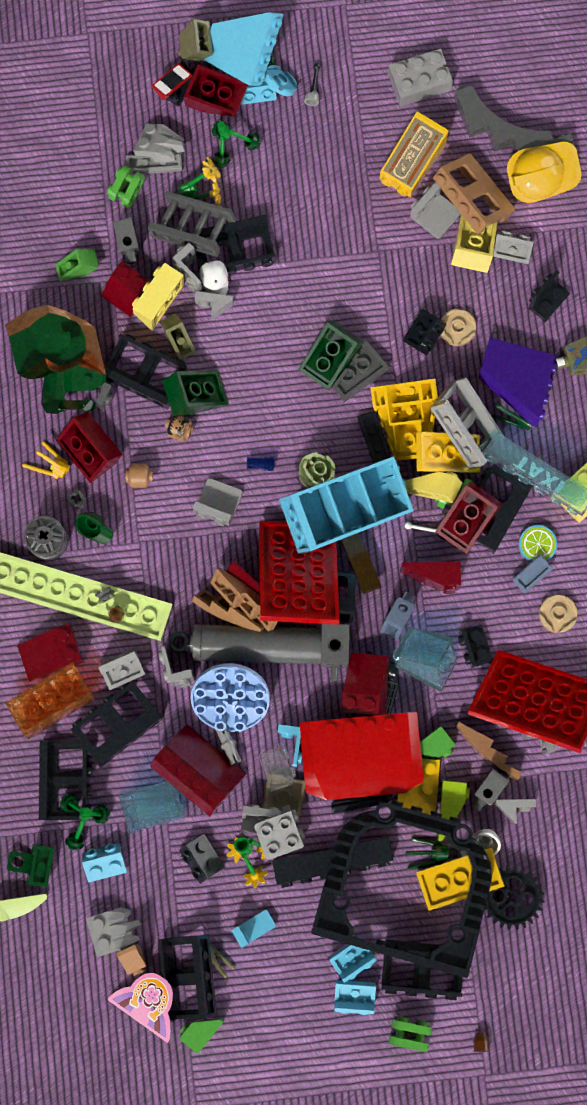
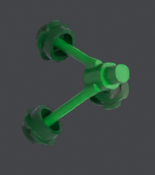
M224 121L215 122L212 134L220 140V152L214 154L212 161L219 168H224L230 163L229 154L224 152V141L230 138L231 135L245 140L244 145L250 151L259 148L261 144L260 136L257 133H249L247 136H244L230 129Z
M73 793L65 794L61 798L60 808L65 812H73L75 810L80 812L79 818L81 822L77 832L70 833L68 838L65 839V844L69 849L78 850L84 847V837L81 835V831L85 822L92 817L96 823L104 824L108 821L110 810L103 804L94 807L93 810L88 807L82 808L78 806L79 801Z

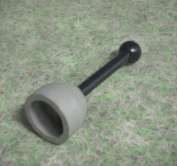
M319 63L313 65L312 89L306 93L304 103L309 106H317L319 104V94L315 91L317 74L320 69Z

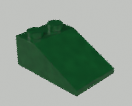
M335 321L327 322L298 370L327 390H330L353 360V357L359 351L364 341Z
M218 370L176 371L162 380L173 416L190 415L229 405Z

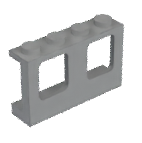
M466 377L453 380L430 407L469 468L484 465L487 462L484 455L495 442L505 438ZM454 391H456L465 405V409L459 416L448 401ZM474 421L484 434V440L479 446H477L468 432Z

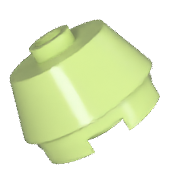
M318 452L306 455L301 460L299 480L306 488L334 478V469L336 468L329 456L325 457L317 454Z

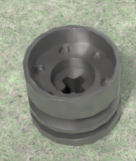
M38 516L27 524L24 531V542L38 559L51 561L61 557L66 551L68 535L55 518ZM45 533L48 539L44 540L42 534Z

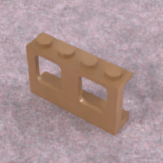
M471 153L442 166L433 177L434 181L441 186L442 191L478 235L487 226L499 220L502 223L507 221L516 210ZM459 168L471 184L466 187H460L450 172ZM482 197L494 213L484 216L475 206L473 200Z

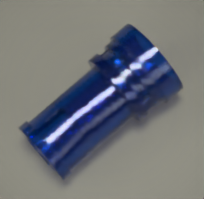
M265 456L264 458L247 457V469L274 471V456Z

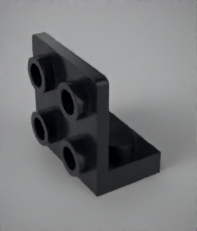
M558 270L553 274L550 272L546 276L541 288L538 286L531 294L532 297L529 300L531 303L528 309L545 323L570 295L565 288L556 282L560 273Z

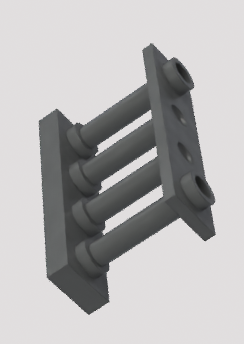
M166 191L165 196L169 206L161 222L158 224L150 222L148 226L152 238L179 246H186L190 243L195 251L218 257L220 248L216 239L226 220L235 223L236 218L232 210L227 206L221 207L182 196L178 192ZM176 207L185 208L177 227L174 229L167 227ZM192 212L202 213L194 231L191 233L184 232L183 230ZM209 216L218 218L209 237L199 236Z

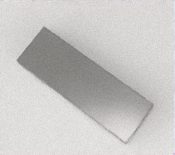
M181 152L174 154L176 161L165 163L154 162L153 158L148 156L126 155V166L132 169L131 175H135L137 172L141 174L182 171Z

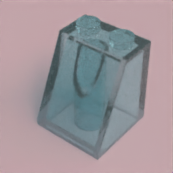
M409 627L406 634H403L399 647L393 653L397 669L438 691L443 690L457 663L451 637Z
M166 781L131 790L119 796L128 833H136L185 818L184 805L179 799L180 792Z

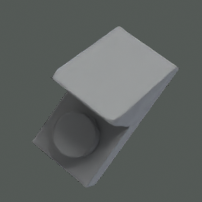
M200 291L195 292V303L203 308L212 306L211 320H214L231 308L234 303L233 296Z
M536 799L495 800L494 805L514 824H517L516 808H519V812H531V808L536 807Z

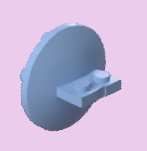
M233 663L219 664L206 669L197 677L191 691V704L196 715L205 724L218 731H224L226 725L229 732H241L256 725L267 713L270 701L269 689L264 679L251 668Z

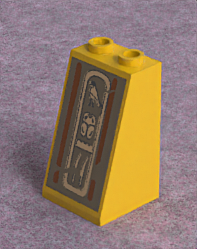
M416 112L380 172L381 182L388 187L392 186L397 189V192L402 196L407 195L411 198L446 146L449 130L421 113Z

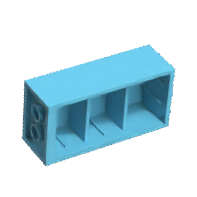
M390 457L279 498L298 553L318 549L413 512L412 499L407 494L406 482L400 475V466L397 464V460L394 457Z

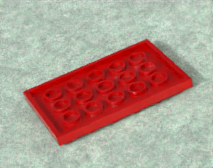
M259 521L260 621L339 624L336 542L309 552L298 553L287 522Z
M498 650L470 705L468 714L581 754L587 740V679Z

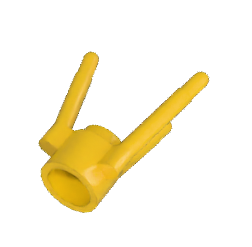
M44 441L42 445L58 460L54 461L40 451H36V454L52 464L50 469L53 472L25 463L22 464L25 468L50 475L55 479H58V477L64 478L70 469V465L67 464L68 461L64 460Z

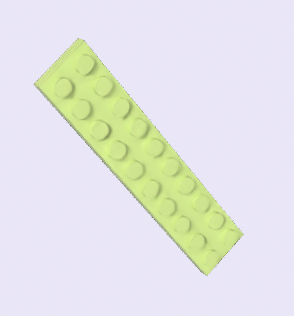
M0 553L1 594L162 641L173 604ZM110 587V592L115 596L99 604V598L95 594L99 591L102 592L104 588ZM112 606H120L124 610L125 616L122 621L114 622L109 618L108 611ZM114 610L113 615H117L118 611Z

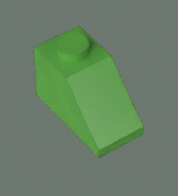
M76 249L55 264L60 282L89 275L99 268L95 250Z
M439 727L420 742L421 756L439 758L443 755L446 758L454 752L452 747L455 746V743L444 729Z
M216 1018L196 1020L190 1025L186 1023L179 1031L182 1034L179 1039L198 1055L224 1020Z

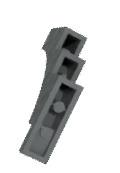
M473 85L469 87L462 86L455 91L454 100L469 138L487 132L494 151L511 145L514 153L522 149L553 143H573L571 133L567 135L560 134L553 139L550 130H529L502 120L481 101Z

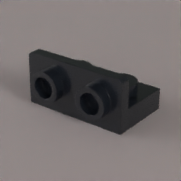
M422 309L402 341L427 356L447 324Z
M478 625L460 630V635L457 637L460 646L465 648L466 653L463 655L466 665L470 664L472 669L492 663L493 657L483 626Z

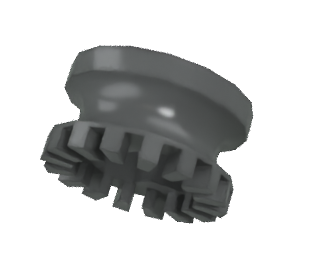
M74 490L69 494L68 501L72 507L82 508L86 503V496L80 490ZM80 495L82 502L75 504L72 498Z
M110 587L104 588L102 592L99 591L95 594L99 598V604L115 596L110 592Z

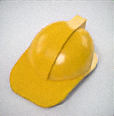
M569 142L522 149L512 155L507 164L511 191L518 200L526 203L537 202L573 189L581 180V168L577 150Z

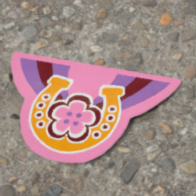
M155 973L144 974L136 979L131 987L122 988L108 998V1001L165 1042H169L170 1018L168 1012L171 1008L173 992L171 985L163 977Z

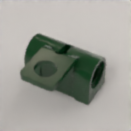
M32 844L31 854L11 851L8 856L7 870L26 873L27 885L48 887L54 847ZM16 856L23 859V865L19 868H15L12 865V860Z

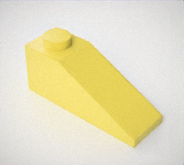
M450 471L446 473L436 472L405 480L408 494L449 503L456 501L462 485L457 474Z

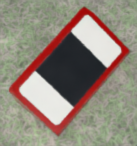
M178 63L152 84L151 87L164 100L190 79L192 74Z

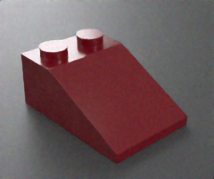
M197 65L184 95L185 106L204 113L235 117L249 85L239 79Z
M470 482L464 487L435 532L467 554L503 503L473 482Z
M403 562L401 564L400 573L438 591H443L444 594H454L461 586V562Z
M69 623L17 645L29 682L84 663L73 628Z
M351 653L342 692L341 712L369 715L386 714L389 656Z

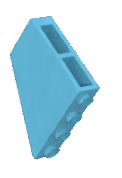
M268 12L213 23L210 30L213 55L203 60L249 86H261L284 14Z

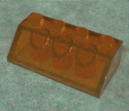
M71 663L5 704L23 736L29 740L96 699L74 663Z

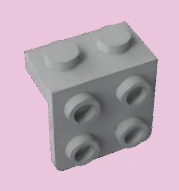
M435 182L432 187L428 186L424 190L423 197L420 200L417 199L412 204L410 218L435 238L440 239L459 218L461 213L450 201L440 194L441 186Z
M190 243L186 246L182 245L173 257V267L183 274L184 279L188 282V288L193 293L196 291L203 292L201 281L188 269L196 261L195 249Z
M208 479L199 501H195L193 511L199 518L205 520L209 518L214 520L213 522L217 525L230 526L241 499L242 491L214 479Z
M160 645L161 650L158 651L162 665L165 664L166 669H163L165 681L170 683L172 687L180 686V688L191 686V682H195L191 669L173 674L168 650L165 645Z
M290 805L282 807L283 813L254 824L264 855L268 860L304 847L302 839H305V834L302 827L298 828L296 821H299L296 810H291Z

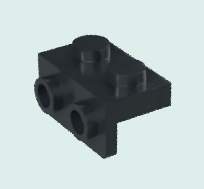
M205 834L179 850L183 861L188 864L193 877L200 884L225 868Z

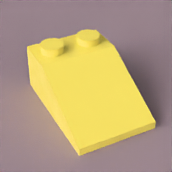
M461 214L451 265L488 273L493 257L497 222L487 226L478 235Z

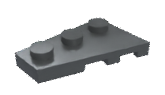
M366 340L360 351L353 357L350 365L345 368L332 386L333 390L345 403L387 372L389 366Z

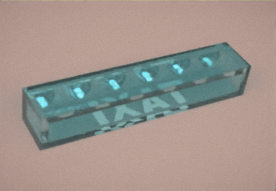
M497 432L484 450L488 461L493 464L499 463L503 466L502 469L511 475L515 473L524 484L528 485L530 483L535 486L534 489L542 495L548 494L551 496V501L559 506L562 503L568 507L567 511L571 514L583 516L587 510V488Z

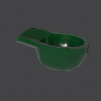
M83 512L77 516L75 527L83 537L101 544H107L111 541L114 533L105 525L102 516L94 512Z

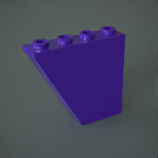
M489 338L478 378L532 426L537 427L539 420L543 421L546 410L542 408L543 404L547 405L549 394L546 392L547 389H551L553 379L550 376L555 373L557 363H554L555 355Z

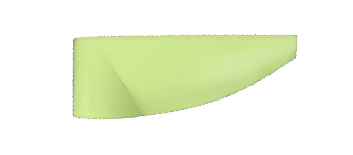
M39 894L0 900V921L10 920L34 910L47 899V895Z

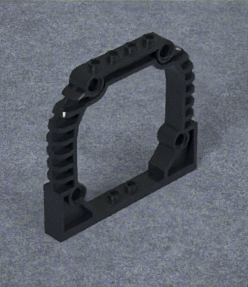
M392 800L391 804L381 803L375 810L360 813L350 819L337 836L311 934L468 978L492 881L490 860L484 848L472 837L471 828L462 824V819L451 816L449 820L441 818V813L430 811V814L422 813L423 809L411 806V809L404 808V803ZM382 807H387L390 810V816L386 819L381 818L379 815V810ZM396 823H401L444 835L451 847L464 851L467 854L471 866V875L460 921L448 927V939L440 946L431 950L430 958L408 952L407 947L396 944L394 948L387 946L388 942L376 939V942L352 936L354 927L350 923L345 911L350 905V897L344 892V886L354 848L360 836L372 826L388 829ZM460 828L467 831V837L464 840H460L457 837V831ZM339 895L346 898V904L342 907H338L334 902L335 898ZM457 928L461 929L463 932L462 937L458 940L453 939L452 931Z

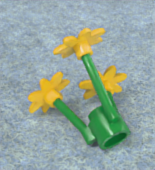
M206 157L208 161H202L205 166L202 168L203 172L192 180L179 185V191L182 196L193 199L215 198V204L217 203L220 206L221 195L219 194L220 188L216 178L219 179L221 175L218 168L214 166V162L209 157ZM204 177H207V179L212 178L214 182L212 183L213 190L209 191V193L196 195L198 188L195 183Z
M236 837L233 844H227V847L231 849L227 853V857L234 856L235 863L239 861L240 857L245 861L250 870V874L243 875L244 878L248 879L245 885L252 884L256 888L258 882L265 883L263 877L268 875L267 871L262 872V866L255 870L248 859V855L253 850V845L259 846L256 852H262L261 859L266 858L260 841H255L253 838L248 840L245 837Z

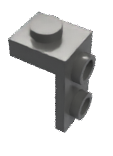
M107 380L102 386L98 387L101 391L95 402L97 407L105 410L106 406H110L113 399V388Z

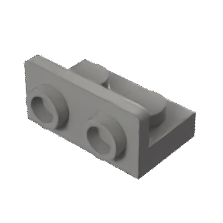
M502 230L501 233L497 232L493 257L529 264L534 241L530 240V236L520 234L519 237L512 236V232Z

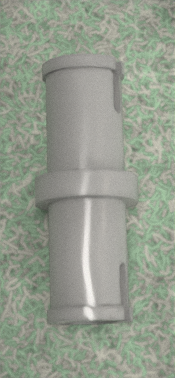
M227 725L223 732L216 730L222 743L221 748L225 751L229 764L233 765L235 761L236 763L241 762L242 760L235 747L236 741L232 739Z

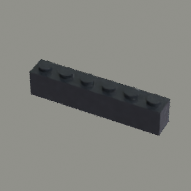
M389 837L357 843L348 874H351V869L356 868L359 869V872L370 870V865L378 864V868L389 866V861H394ZM333 849L272 861L276 884H281V888L293 886L294 881L300 880L301 884L313 882V877L320 876V880L326 879Z

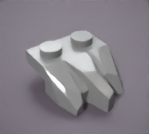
M146 123L133 151L136 156L152 157L154 162L176 161L175 153L185 152V146L182 143L185 139L163 124Z
M120 907L86 918L97 957L130 947L140 940L138 935H133L132 932L141 926L142 923L139 919L128 921L131 910Z

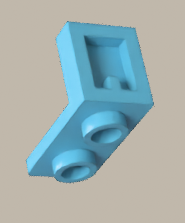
M279 724L278 734H282V738L293 739V736H297L293 767L297 768V763L301 764L302 752H299L301 744L300 727Z
M264 910L231 931L241 948L275 928L276 924L269 912Z

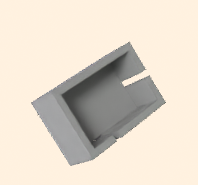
M441 49L409 58L407 63L403 60L390 64L388 67V77L399 107L449 92L452 89L453 80L448 67H446V61Z

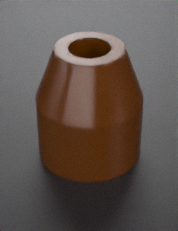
M112 606L108 611L109 618L112 621L120 622L124 619L125 613L120 606ZM114 610L118 611L117 615H113Z
M486 1033L475 1034L473 1041L474 1052H490V1043Z

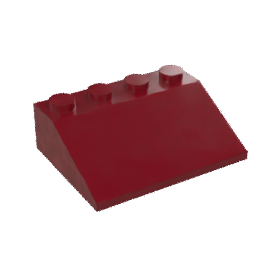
M189 725L180 730L161 749L150 765L155 772L209 817L247 774L236 764L230 765L228 758Z

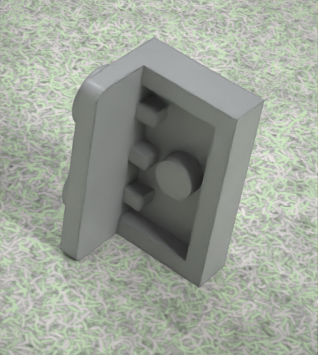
M254 804L243 806L241 831L257 834L254 828L256 822L281 814L283 811H279L275 807L264 809Z

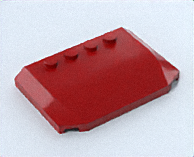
M417 712L299 723L305 792L324 800L401 794L424 782Z

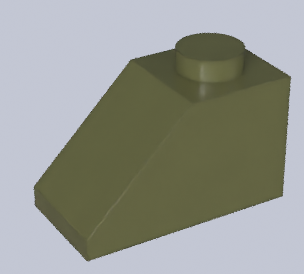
M176 313L159 322L178 359L182 360L196 353L188 333Z

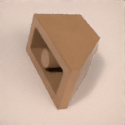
M139 943L116 953L127 975L133 973L136 976L144 972V967L148 965Z

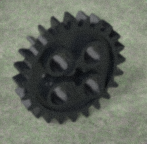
M506 865V871L504 872L499 867L505 886L495 890H501L504 893V899L499 902L493 899V892L495 890L489 891L486 902L487 906L484 910H489L490 912L487 918L493 916V924L499 921L500 928L504 924H507L508 930L511 929L512 925L518 930L519 924L526 928V921L533 924L532 916L539 918L536 911H543L538 906L539 903H545L544 900L539 899V896L544 895V892L538 891L542 884L536 885L535 882L538 877L531 879L532 872L530 871L525 874V867L517 871V865L514 866L513 870H510L509 866ZM515 877L519 880L520 885L517 889H511L508 886L510 878ZM523 886L527 887L526 890L516 897L517 902L510 901L502 909H498V906L509 898V892L514 894ZM523 894L531 895V904L524 905L521 902L520 898ZM508 906L516 908L517 914L514 917L510 918L505 914V909Z

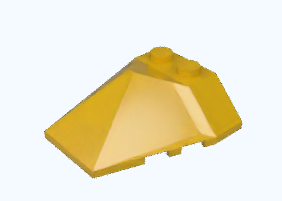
M436 379L370 387L373 408L379 414L381 419L380 425L386 431L388 436L387 442L395 460L417 459L416 432H433L435 415L430 407L438 398Z

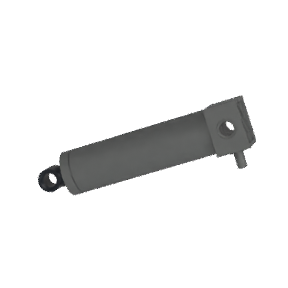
M195 624L193 633L185 634L179 631L173 633L169 639V644L175 652H193V661L321 664V667L331 668V681H338V668H348L349 625L322 624V628L275 626L274 630L267 631L264 628L258 632L237 625ZM183 638L185 643L181 647H176L174 644L175 640ZM338 643L340 648L333 650L330 648V645Z

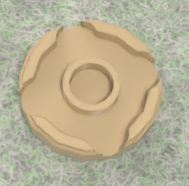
M452 309L443 315L441 320L447 325L441 337L447 344L463 346L474 338L476 321L468 311Z
M552 595L541 604L539 620L548 631L564 633L570 630L576 623L577 607L567 596Z

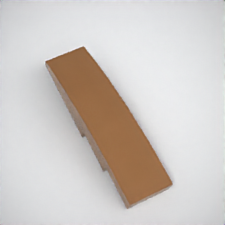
M217 568L210 583L233 608L239 607L250 620L257 619L267 631L274 630L278 621H260L259 595L236 577L221 568Z
M203 589L194 595L192 599L193 603L207 612L239 627L258 632L265 628L257 619L250 620L239 607L233 608L222 595L215 597L206 589Z
M460 722L457 723V730L485 760L514 780H519L522 772L505 764L508 756L491 748L494 740Z

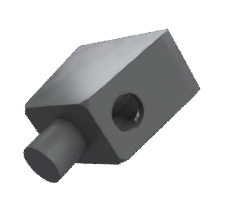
M131 217L113 221L121 255L126 256L127 264L137 263L136 253L140 252ZM127 242H131V245L125 246Z
M492 766L476 789L475 795L477 797L471 806L479 812L483 810L486 804L491 806L508 784L509 777ZM486 789L492 790L490 795H485L484 791Z

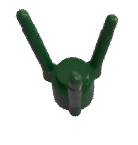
M499 404L496 405V408L515 418L516 422L495 414L491 415L492 418L517 426L521 430L524 428L528 431L532 426L520 414L517 415Z
M414 837L411 838L414 842L435 847H431V850L405 852L406 855H431V858L435 859L408 866V870L433 864H442V861H448L449 857L448 845H442V842Z

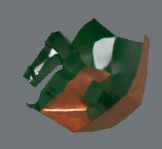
M50 305L32 308L5 324L17 370L16 374L27 379L44 378L41 405L46 413L58 414L65 410H82L87 412L95 409L96 403L91 400H66L64 398L67 391H94L106 381V373L94 326L65 310Z

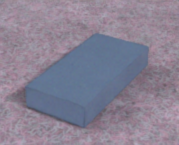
M539 554L515 575L512 581L525 594L554 568Z

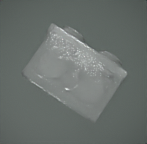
M281 743L277 744V748L258 754L271 792L293 785L294 777H296L293 766H289L287 749H283Z

